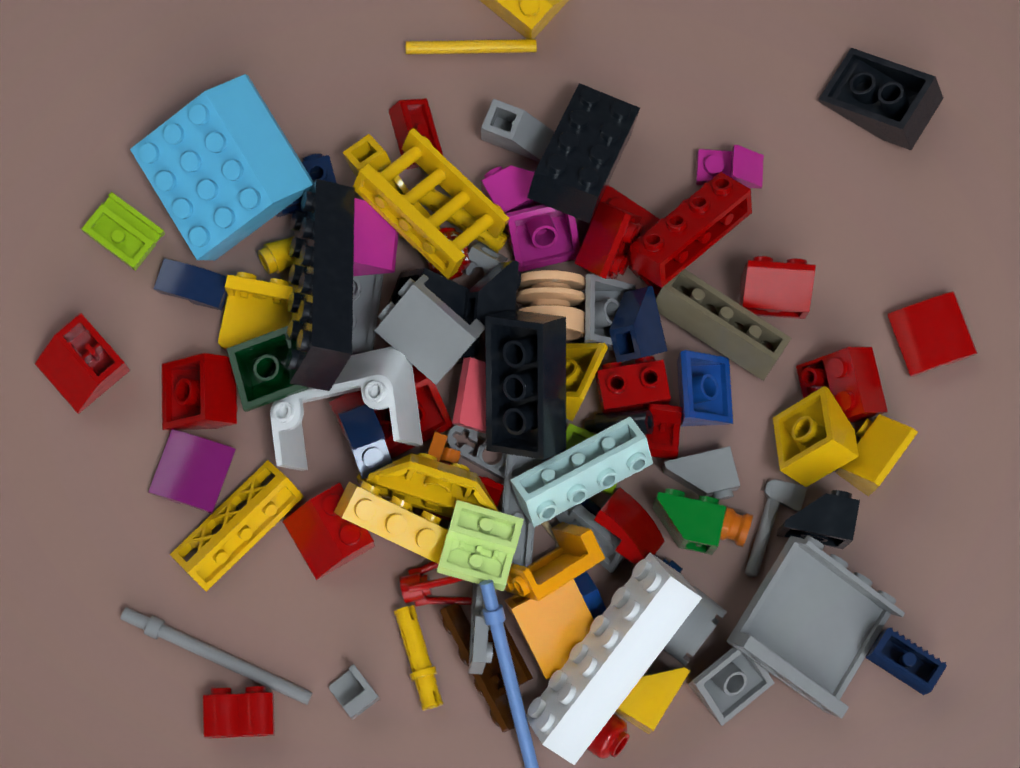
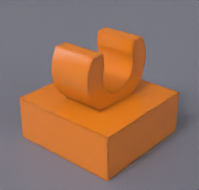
M435 432L428 454L436 457L438 462H445L450 465L458 463L461 452L446 447L448 436Z

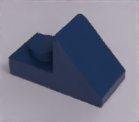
M363 404L338 414L362 479L368 478L370 473L393 462L385 442L386 437L374 409Z

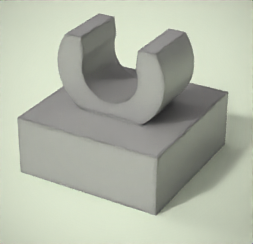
M479 242L472 246L468 253L469 260L472 262L466 268V274L470 276L476 267H481L484 270L485 276L497 264L506 262L508 258Z

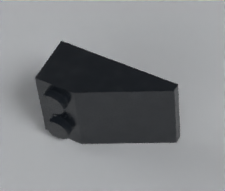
M851 48L821 94L819 102L878 138L912 150L942 102L943 95L936 76Z

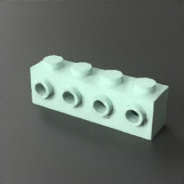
M629 416L510 481L519 507L533 527H536L569 508L581 504L597 493L614 486L625 478L642 471L644 468L652 465L653 460L646 436Z

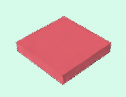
M472 357L463 358L452 424L485 434L486 362Z

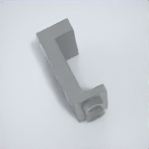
M423 274L416 282L410 278L397 293L402 298L396 305L391 301L378 316L382 322L374 331L395 350L403 353L411 364L437 385L482 334L485 326L478 319H475L471 325L464 321L424 285L429 278Z

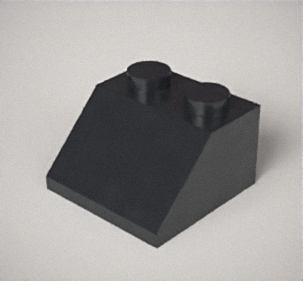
M832 490L831 494H824L785 520L778 528L776 536L785 538L794 536L802 539L810 536L821 542L824 546L844 549L853 541L860 500L852 499V494L849 492Z

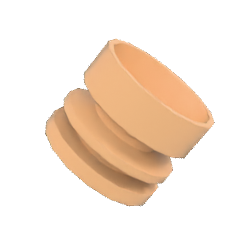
M559 270L531 271L521 274V283L518 288L520 291L516 293V301L529 307L521 308L518 311L566 317V341L583 338L585 336V312L572 306L585 302V294L581 292L585 289V277L573 272Z

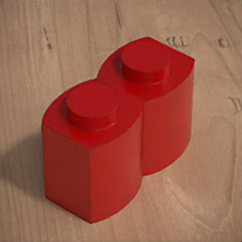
M266 686L245 687V693L232 694L231 688H212L211 695H203L204 738L275 736L273 692H266Z

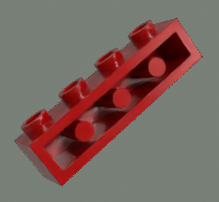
M723 172L717 174L710 181L705 182L692 196L683 200L676 209L666 217L661 218L644 235L634 240L630 245L632 269L659 287L665 286L752 213L751 189Z

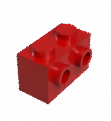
M647 356L636 359L635 364L622 366V362H611L602 365V370H597L596 382L602 413L649 408V404H669L671 400L664 359L655 361L654 356Z

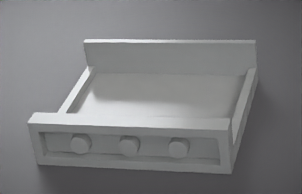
M790 536L726 642L822 711L843 718L849 706L840 701V698L890 615L903 617L905 613L894 605L896 599L881 590L877 592L871 588L873 582L860 573L855 572L853 574L847 570L849 564L842 558L834 554L829 556L822 551L824 545L810 536H806L805 539Z

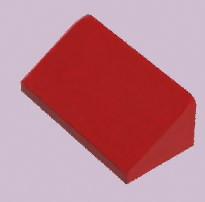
M427 98L399 100L389 109V115L401 155L405 153L402 147L409 131L413 128L419 134L428 138L433 147L443 155ZM414 162L407 169H414L420 166Z

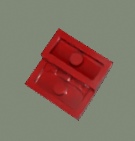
M954 291L887 314L911 377L978 354Z
M620 487L594 518V521L622 540L615 551L635 565L640 560L645 559L649 553L655 555L665 542L660 530L647 511Z

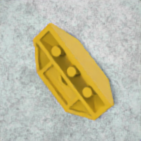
M411 453L370 473L366 481L381 489L379 494L381 497L392 499L394 495L412 504L411 506L449 518H452L457 500L499 512L477 473L470 472V469L462 464L452 463L448 465L438 462L436 457L426 453H419L418 455Z

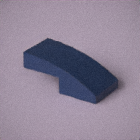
M164 258L153 289L160 294L186 299L195 305L222 311L227 296L225 289L227 276Z

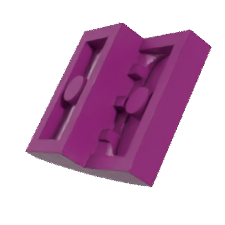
M172 429L148 493L213 514L236 449Z

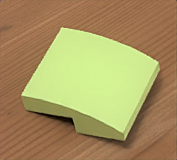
M457 500L436 572L476 584L484 580H493L495 589L504 591L524 519Z

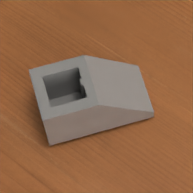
M496 99L492 100L481 127V140L540 162L554 134L553 130L525 110Z

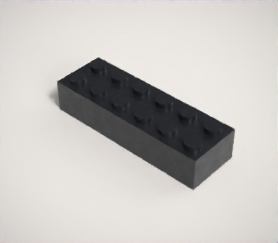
M320 179L315 180L310 191L304 192L301 208L299 211L295 210L293 212L290 229L295 230L289 251L290 257H294V264L290 269L288 279L289 284L293 285V292L288 300V312H292V320L289 322L287 329V340L291 341V348L286 357V368L290 369L291 384L330 391L352 355L355 188Z

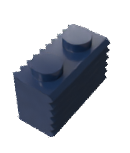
M887 628L882 631L866 655L868 660L922 695L928 694L933 690L947 667L946 662L941 663L940 658L935 659L934 654L929 655L928 650L923 651L922 647H917L916 643L911 644L910 639L905 640V636H899V632H893V628Z

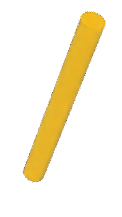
M536 39L406 41V54L537 52Z

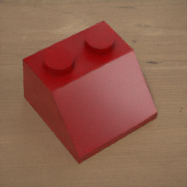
M201 353L162 364V430L217 429L237 424L236 381L229 356Z
M340 482L308 500L283 521L316 580L375 547L374 540L368 530L334 513L344 492Z

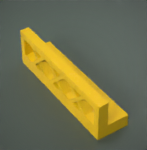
M267 460L213 514L195 529L170 556L207 592L304 496L278 468ZM271 473L275 476L266 486L260 487L261 483ZM247 500V504L241 510L236 511V507L242 501ZM223 524L216 534L211 535L212 530L217 525ZM193 548H198L197 552L187 562L183 559Z

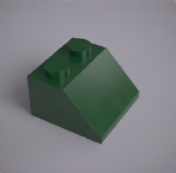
M288 326L227 348L243 411L248 412L309 389L306 386L290 383V369L286 368V357L291 348V341L287 340Z

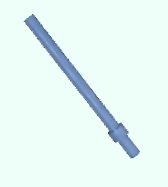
M484 580L479 583L485 605L482 612L485 624L490 625L525 768H539L503 623L506 620L503 605L498 603L493 580Z

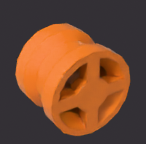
M727 507L720 540L729 539L734 541L736 546L743 547L753 515L748 513L740 515L733 508Z

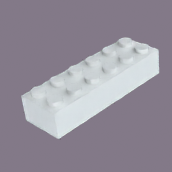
M649 553L645 559L640 560L636 564L631 578L624 587L619 588L614 593L611 604L605 612L594 619L590 631L583 641L577 643L572 648L569 659L562 669L553 673L548 687L540 697L535 698L529 705L526 714L527 721L542 745L573 765L583 755L702 599L681 573L652 553Z

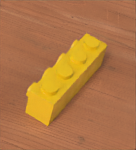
M350 481L348 482L334 513L347 521L439 564L448 532L447 528L439 525L442 520L441 518L423 510L420 516L409 510L412 504L394 495L391 501L379 496L381 489L365 481H362L360 486Z

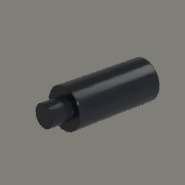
M650 410L597 413L595 419H586L584 426L585 430L596 432L597 434L630 416L644 435H649L653 432V415Z

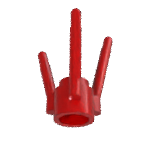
M433 561L421 567L409 569V575L400 577V587L405 603L415 602L416 607L427 604H472V597H426L427 595H432V588L465 581L452 576L430 580L428 574L422 575L438 567V564Z

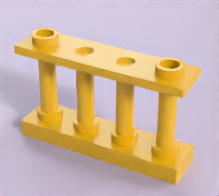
M413 128L409 131L403 144L402 150L405 152L381 172L376 171L370 164H367L359 170L353 187L357 194L449 279L457 273L465 257V254L461 251L486 230L497 239L501 236L510 218L499 205L486 197L435 149L428 138L422 136ZM414 162L417 163L428 176L405 195L400 194L389 182ZM437 185H440L453 198L429 218L424 217L413 205ZM463 207L477 221L453 241L449 240L437 228Z

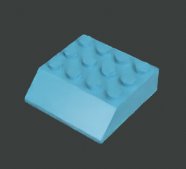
M246 74L204 91L130 149L196 260H217L300 198L305 191H309L314 184L256 87Z

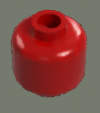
M613 714L587 750L601 759H606L609 756L614 758L618 756L630 737L627 733V723L616 714Z

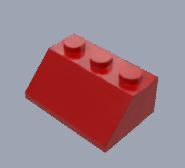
M412 364L422 440L425 442L433 438L435 432L441 434L454 425L436 385ZM361 390L344 394L329 402L344 435L345 432L338 414L365 404L362 399ZM389 408L384 410L374 409L386 437L385 442L391 458L415 447L393 441Z

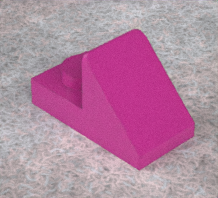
M734 145L732 151L698 149L696 184L703 185L720 172H723L748 188L762 189L764 155L739 145Z

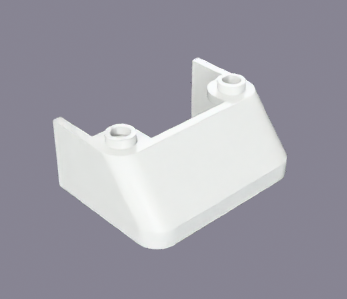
M393 347L351 355L330 391L309 387L305 391L273 402L270 418L276 466L300 471L308 470L302 427L303 403L360 390L362 399L368 407L375 410L389 408L393 441L412 446H422L423 440L413 366L406 359L405 355Z

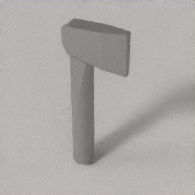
M776 479L767 482L764 490L767 502L745 570L747 576L755 578L759 574L779 505L781 504L799 512L808 487Z

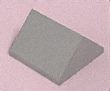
M591 273L585 275V302L583 304L585 336L583 337V343H605L608 346L607 351H614L609 330L624 292L636 290V285L614 279H605Z
M733 647L688 685L718 723L723 726L771 687L774 681L767 670Z

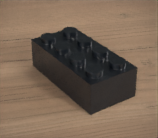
M579 83L535 170L527 198L590 223L629 141L640 107Z
M506 310L485 316L486 451L541 460L564 452L566 450V317Z

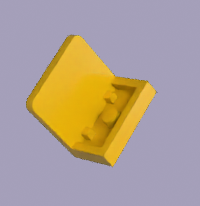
M237 272L236 276L227 274L225 289L228 297L218 338L219 346L227 349L288 326L292 320V312H288V300L293 292V287L289 286L288 281L271 278L270 282L256 280L257 276L246 272Z

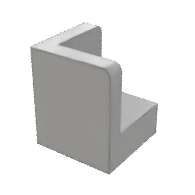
M354 664L348 668L349 671L329 685V690L352 720L380 699Z

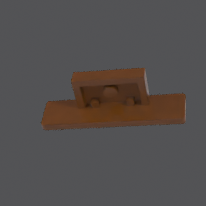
M456 603L440 609V613L443 616L442 622L446 631L453 636L459 647L458 653L461 660L469 667L470 623L461 606ZM504 623L518 684L521 686L532 680L533 677ZM488 630V642H493L492 662L486 663L482 675L473 674L475 678L474 684L477 691L485 697L491 709L490 715L493 722L505 733L514 729L515 726L491 630Z

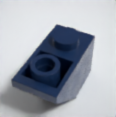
M653 286L624 292L609 330L617 363L668 351Z

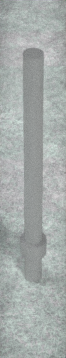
M128 607L124 609L121 615V620L144 630V634L156 640L160 637L305 705H308L313 692L165 625V621L156 616L147 617Z

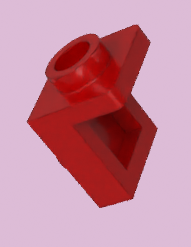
M649 404L648 410L653 415L654 427L652 434L645 436L651 456L677 459L682 407L669 404Z

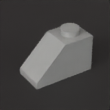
M730 446L665 461L662 465L663 474L700 496H713V498L719 499V501L733 497V491H737L740 487Z

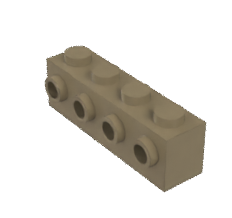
M686 269L663 286L656 298L658 311L661 315L763 381L792 339Z

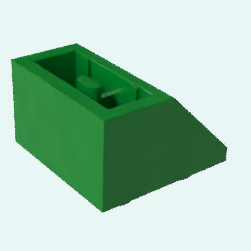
M667 488L665 493H657L652 509L678 548L712 555L719 546L726 506L719 505V499L709 496H699L698 500L686 498L685 492Z

